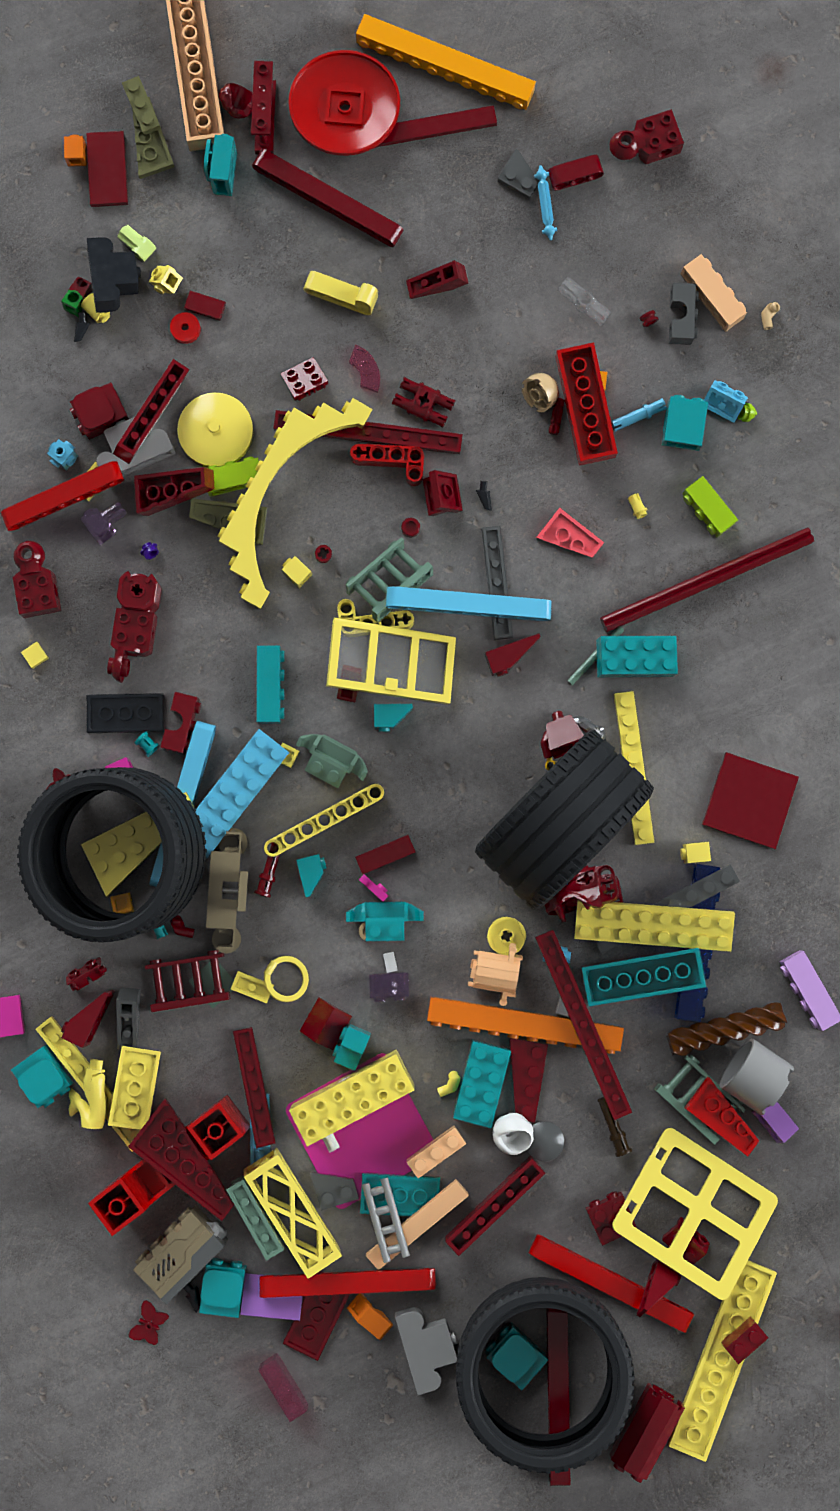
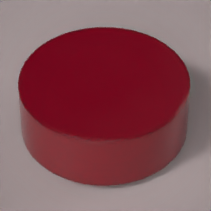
M415 518L405 519L401 525L402 533L409 538L417 536L420 532L418 520Z

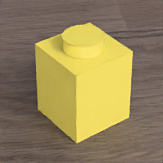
M296 556L292 559L288 558L282 565L284 567L282 569L283 574L299 589L312 576V572Z
M709 842L683 844V848L680 849L681 859L685 861V864L711 861Z

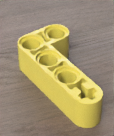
M310 271L303 288L306 293L364 315L372 314L378 298V290L370 284L362 283L361 287H357L316 271Z
M343 599L338 604V616L340 619L359 622L370 621L377 625H382L381 622L384 619H390L392 621L390 627L408 630L414 625V616L408 610L390 612L377 623L372 618V615L356 617L354 603L349 599ZM344 605H349L352 610L349 613H343L341 608ZM404 616H407V619H409L408 624H404V621H402ZM394 617H397L398 626H395ZM344 627L341 628V633L347 638L370 635V631L353 629L351 632H346Z

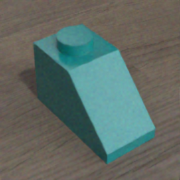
M374 704V728L378 729V732H390V729H394L413 710V704Z
M320 854L296 860L306 898L311 897L324 875V869L327 868L325 858H321Z

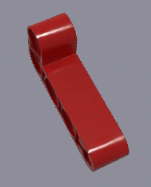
M355 444L350 450L351 461L355 465L406 468V481L410 486L415 487L422 483L424 452L419 447ZM357 452H361L360 458H357ZM380 452L383 456L380 459H375L373 454ZM394 453H399L402 457L399 460H394L391 456ZM413 454H418L421 458L414 461L410 457ZM416 472L419 474V478L412 479L409 475Z

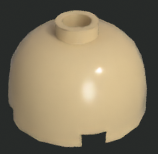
M535 373L522 383L524 384V388H522L523 396L531 408L535 406L538 408V412H545L556 403L559 389L557 382L551 376L545 373Z

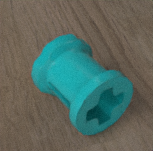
M144 732L136 739L134 744L136 746L139 745L146 752L145 755L149 757L160 745L148 736V732Z

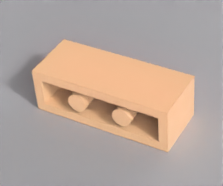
M453 1125L407 1159V1164L419 1179L466 1145V1141L455 1125Z

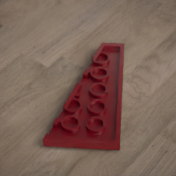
M165 1098L128 1147L223 1221L234 1206V1203L167 1098Z

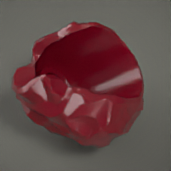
M227 83L220 89L218 97L221 101V106L230 116L242 119L250 115L252 112V91L235 83Z

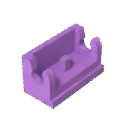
M778 1102L773 1107L767 1106L764 1109L766 1110L764 1115H759L752 1111L754 1116L777 1143H785L799 1129Z

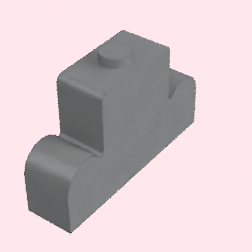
M133 417L129 420L118 421L115 426L104 431L112 453H100L97 457V465L99 467L108 462L117 461L124 477L176 454L167 433L162 429H154L150 436H147L130 464L113 454L115 447L135 418Z
M410 1307L395 1312V1319L417 1395L438 1389L441 1384V1374L438 1368L457 1362V1353L454 1345H457L455 1333H450L445 1318L424 1324L423 1312L417 1307Z

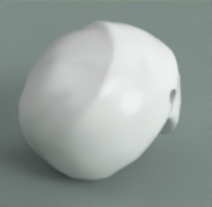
M509 1113L503 1115L496 1120L493 1126L492 1136L494 1143L500 1151L508 1155H518L530 1148L534 1140L532 1124L521 1114Z

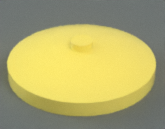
M207 393L193 399L182 411L178 421V439L184 452L191 460L204 467L213 465L220 467L229 461L237 462L246 454L253 439V423L245 406L236 398L223 393Z

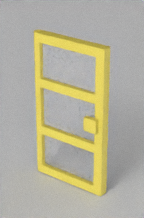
M334 618L326 686L450 704L456 637Z

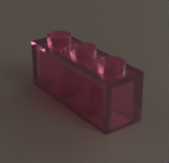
M278 1353L260 1363L259 1372L289 1422L307 1412L308 1403Z

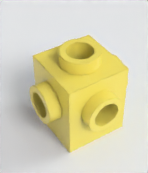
M169 265L157 266L153 270L149 282L161 294H174L183 277Z

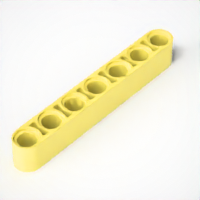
M372 784L273 837L264 845L265 854L269 857H276L371 806L383 798L384 789L379 784ZM372 788L379 790L380 795L378 798L370 796ZM355 797L362 799V807H355L353 805ZM339 806L346 809V814L343 817L336 814V808ZM322 815L329 818V824L326 826L319 823V817ZM307 824L312 827L310 835L303 834V825ZM286 834H293L295 836L293 844L285 842L284 837ZM270 843H275L278 846V851L274 854L269 853L267 850V846Z

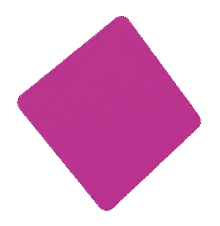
M380 1053L374 1056L373 1058L358 1065L356 1070L370 1064L371 1062L387 1054ZM352 1069L289 1103L286 1107V1114L317 1173L354 1179L359 1199L336 1206L339 1209H344L361 1199L362 1173L405 1175L412 1171L407 1164V1159L433 1140L408 1093L334 1132L333 1134L340 1146L336 1150L329 1153L323 1139L307 1146L289 1109L293 1103L354 1072Z

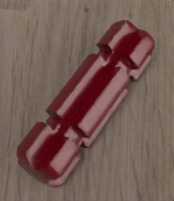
M558 398L553 405L551 425L549 427V434L558 435L559 425L561 424L563 413L562 408L565 402L562 398Z

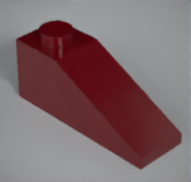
M455 260L406 280L411 299L454 290L469 284L465 266Z
M538 633L485 652V658L491 675L501 677L508 674V670L536 644L541 637Z
M658 1259L652 1263L638 1309V1317L645 1314L674 1286H678L681 1280L679 1273Z

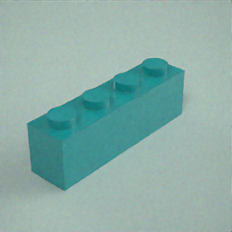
M280 645L257 646L256 722L258 724H281V719L285 718V709L281 708V700H285V689H281V681H285V670H281V662H285V651H281Z

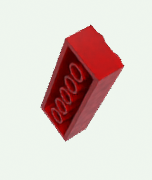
M594 342L557 350L555 358L578 465L616 458L618 452Z

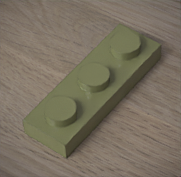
M137 76L122 82L143 135L161 129L140 77Z

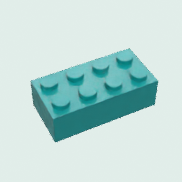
M601 636L596 640L597 678L673 677L678 674L677 636Z
M472 1039L453 1112L454 1119L492 1128L511 1054L510 1049Z

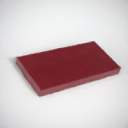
M124 131L86 133L90 206L128 205Z
M350 1294L305 1296L302 1301L300 1321L293 1320L282 1344L318 1361Z

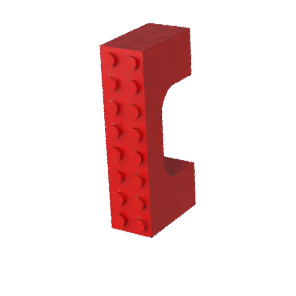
M227 1094L185 1127L206 1160H212L244 1136L250 1124ZM142 1159L101 1190L88 1204L111 1236H113L145 1212L154 1201L175 1186V1184Z

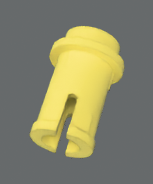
M639 493L628 497V501L634 511L633 516H636L637 519L645 517L648 509L644 507Z

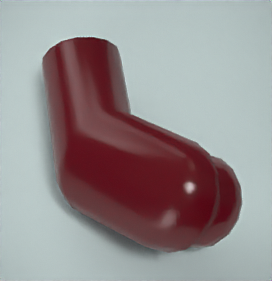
M180 915L170 920L175 934L193 938L195 929L185 927Z

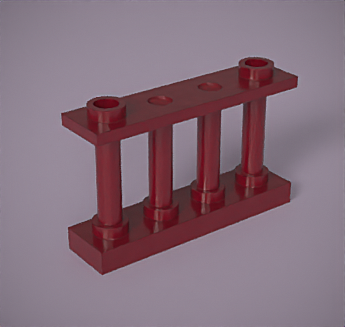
M254 61L251 135H255V154H259L261 149L274 154L277 84L276 80H273V61Z
M219 950L207 951L206 956L161 963V959L149 961L150 965H145V969H153L157 997L155 1003L150 1004L151 1012L230 1000V991L225 992L224 988H222L218 958L225 957L224 953H219ZM210 959L215 990H213V994L205 995V991L203 992L199 961ZM191 962L195 993H193L194 997L186 998V994L184 995L179 964ZM172 965L176 996H174L175 1000L167 1001V998L164 997L160 967Z

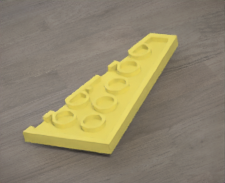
M187 792L183 793L187 796L186 799L190 800ZM145 812L81 844L106 897H108L162 841L154 821Z

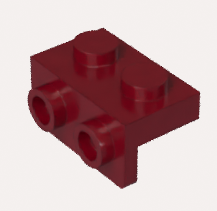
M680 1217L676 1225L662 1237V1241L669 1247L685 1220L683 1217ZM697 1230L683 1254L684 1260L692 1265L707 1254L710 1245L706 1237Z

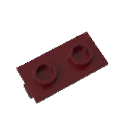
M100 957L91 959L82 968L69 972L68 976H66V984L70 986L72 991H79L90 984L87 979L88 976L92 981H95L104 976L107 969L104 965L101 966Z

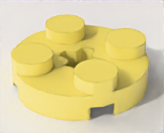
M501 917L496 919L488 928L487 940L495 952L508 955L510 943L516 944L517 952L521 950L526 940V931L523 925L515 918ZM505 930L507 933L512 934L508 942L505 939H501Z

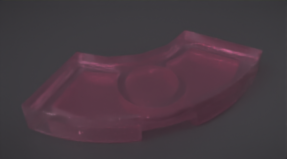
M355 344L349 364L356 367L360 373V387L378 393L380 388L379 368L372 355L364 348Z

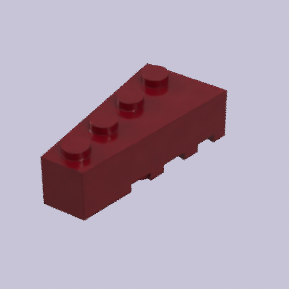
M199 467L135 475L136 513L150 516L215 490L214 470Z

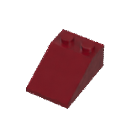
M109 990L104 992L71 1018L69 1022L66 1021L61 1029L63 1033L61 1038L81 1048L90 1045L115 991Z

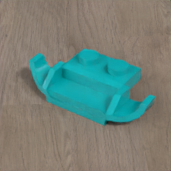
M364 902L346 912V922H365L366 941H404V921H424V911L406 902Z

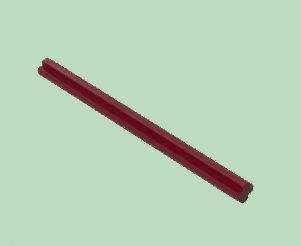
M807 527L600 618L601 623L607 633L619 626L621 627L814 542V536Z

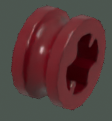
M654 310L643 314L639 318L640 321L644 322L643 327H649L659 320L658 317H655L656 312Z
M320 545L315 550V558L320 563H327L332 557V550L327 545ZM322 549H325V552L328 551L325 559H322V556H318Z

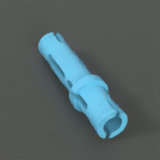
M661 398L651 404H644L642 408L611 420L613 431L617 432L645 418L650 419L652 415L666 410L667 407L664 406L666 405L665 401Z

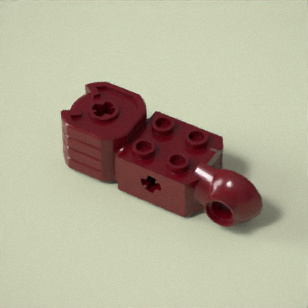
M127 571L119 578L117 599L122 606L121 608H116L111 646L115 649L114 658H109L107 673L112 675L119 683H123L124 678L129 675L130 660L127 659L128 656L147 657L152 655L158 619L155 612L159 609L162 588L152 574L147 577L143 574L131 575Z

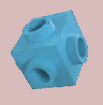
M60 439L50 445L49 452L47 453L51 458L50 462L55 467L59 468L61 466L66 471L75 463L78 457L74 451L75 447L68 441L62 442Z

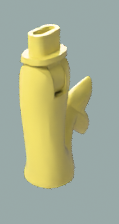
M90 1059V1066L86 1068L83 1087L88 1103L81 1099L79 1093L71 1088L69 1091V1115L72 1117L79 1111L81 1127L102 1129L105 1123L106 1099L105 1075L102 1074L105 1072V1069H102L103 1060Z

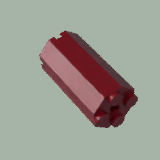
M651 1383L646 1385L610 1452L611 1460L614 1462L613 1466L620 1472L624 1473L626 1471L630 1473L631 1477L639 1483L643 1479L647 1480L685 1409L684 1404L680 1400L677 1403L673 1401L674 1396L657 1385L652 1387Z

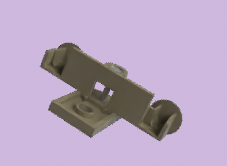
M230 828L229 831H226V835L219 843V848L222 852L211 851L206 928H216L212 935L213 946L216 950L225 954L232 953L239 947L241 935L236 928L237 911L246 912L248 871H239L240 855L247 847V837L243 831L237 828ZM223 881L238 882V889L222 888ZM222 893H237V900L222 899Z

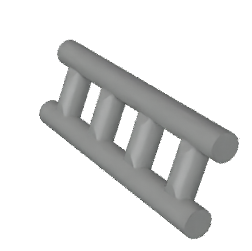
M388 1177L380 1179L382 1185L370 1188L369 1183L362 1184L384 1263L390 1262V1255L401 1252L402 1258L410 1256ZM384 1193L387 1205L376 1208L373 1196ZM390 1213L393 1224L381 1227L379 1215ZM395 1232L398 1244L387 1247L384 1235Z

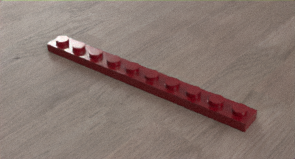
M276 410L274 431H277L278 427L283 428L285 424L283 419L287 411ZM306 414V415L310 416V417L313 418V419L315 418V417L312 416L311 414ZM365 422L362 429L359 427L345 428L321 437L383 445L416 446L422 450L460 454L463 434Z
M552 929L536 936L537 944L613 1119L616 1120L632 1113L554 930Z

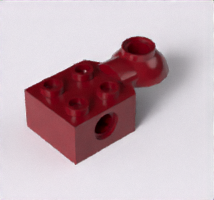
M672 109L637 120L633 131H619L613 135L609 143L610 151L616 158L630 160L638 154L639 159L644 164L680 154L684 145ZM625 141L629 143V145L622 144V142Z
M24 541L14 551V561L20 568V571L13 576L18 612L23 618L62 611L56 576L51 570L42 567L45 560V552L43 547L34 541ZM32 551V556L29 559H25V553Z

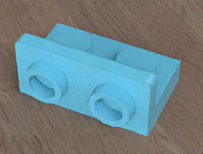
M715 380L704 401L708 402V410L734 423L748 397L739 390L729 388L726 383Z

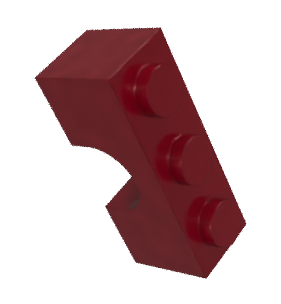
M175 692L170 710L180 714L183 718V723L177 730L165 729L160 746L162 749L186 754L191 741L189 738L196 724V721H194L195 716L201 710V703L198 697Z

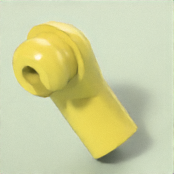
M451 1071L448 1074L449 1080L447 1085L437 1088L440 1097L457 1090L461 1081L457 1071Z

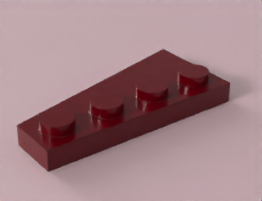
M510 1038L515 1113L523 1115L527 1121L535 1122L548 1044Z

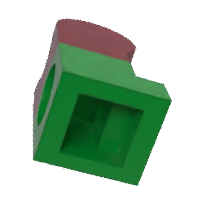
M77 277L61 301L64 310L79 317V313H82V301L92 293V283Z

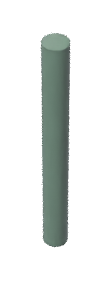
M619 626L609 636H620L624 629ZM597 649L567 680L572 686L597 660Z

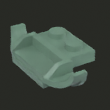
M325 734L303 735L299 737L296 746L305 747L312 754L304 771L336 788L340 787L346 773L350 774L352 772L362 781H364L368 773L363 759L357 754L358 752Z

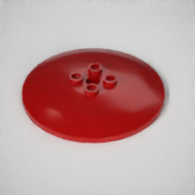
M338 50L315 57L298 72L290 88L289 112L297 132L314 148L332 155H357L375 148L390 135L399 117L400 94L394 77L377 59L357 51ZM346 104L350 108L343 111L340 109V106Z

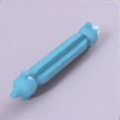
M540 165L534 178L539 180L538 192L542 220L546 226L542 230V234H545L549 240H552L557 227L554 228L552 226L554 218L549 183L546 181L549 172H546L542 165Z

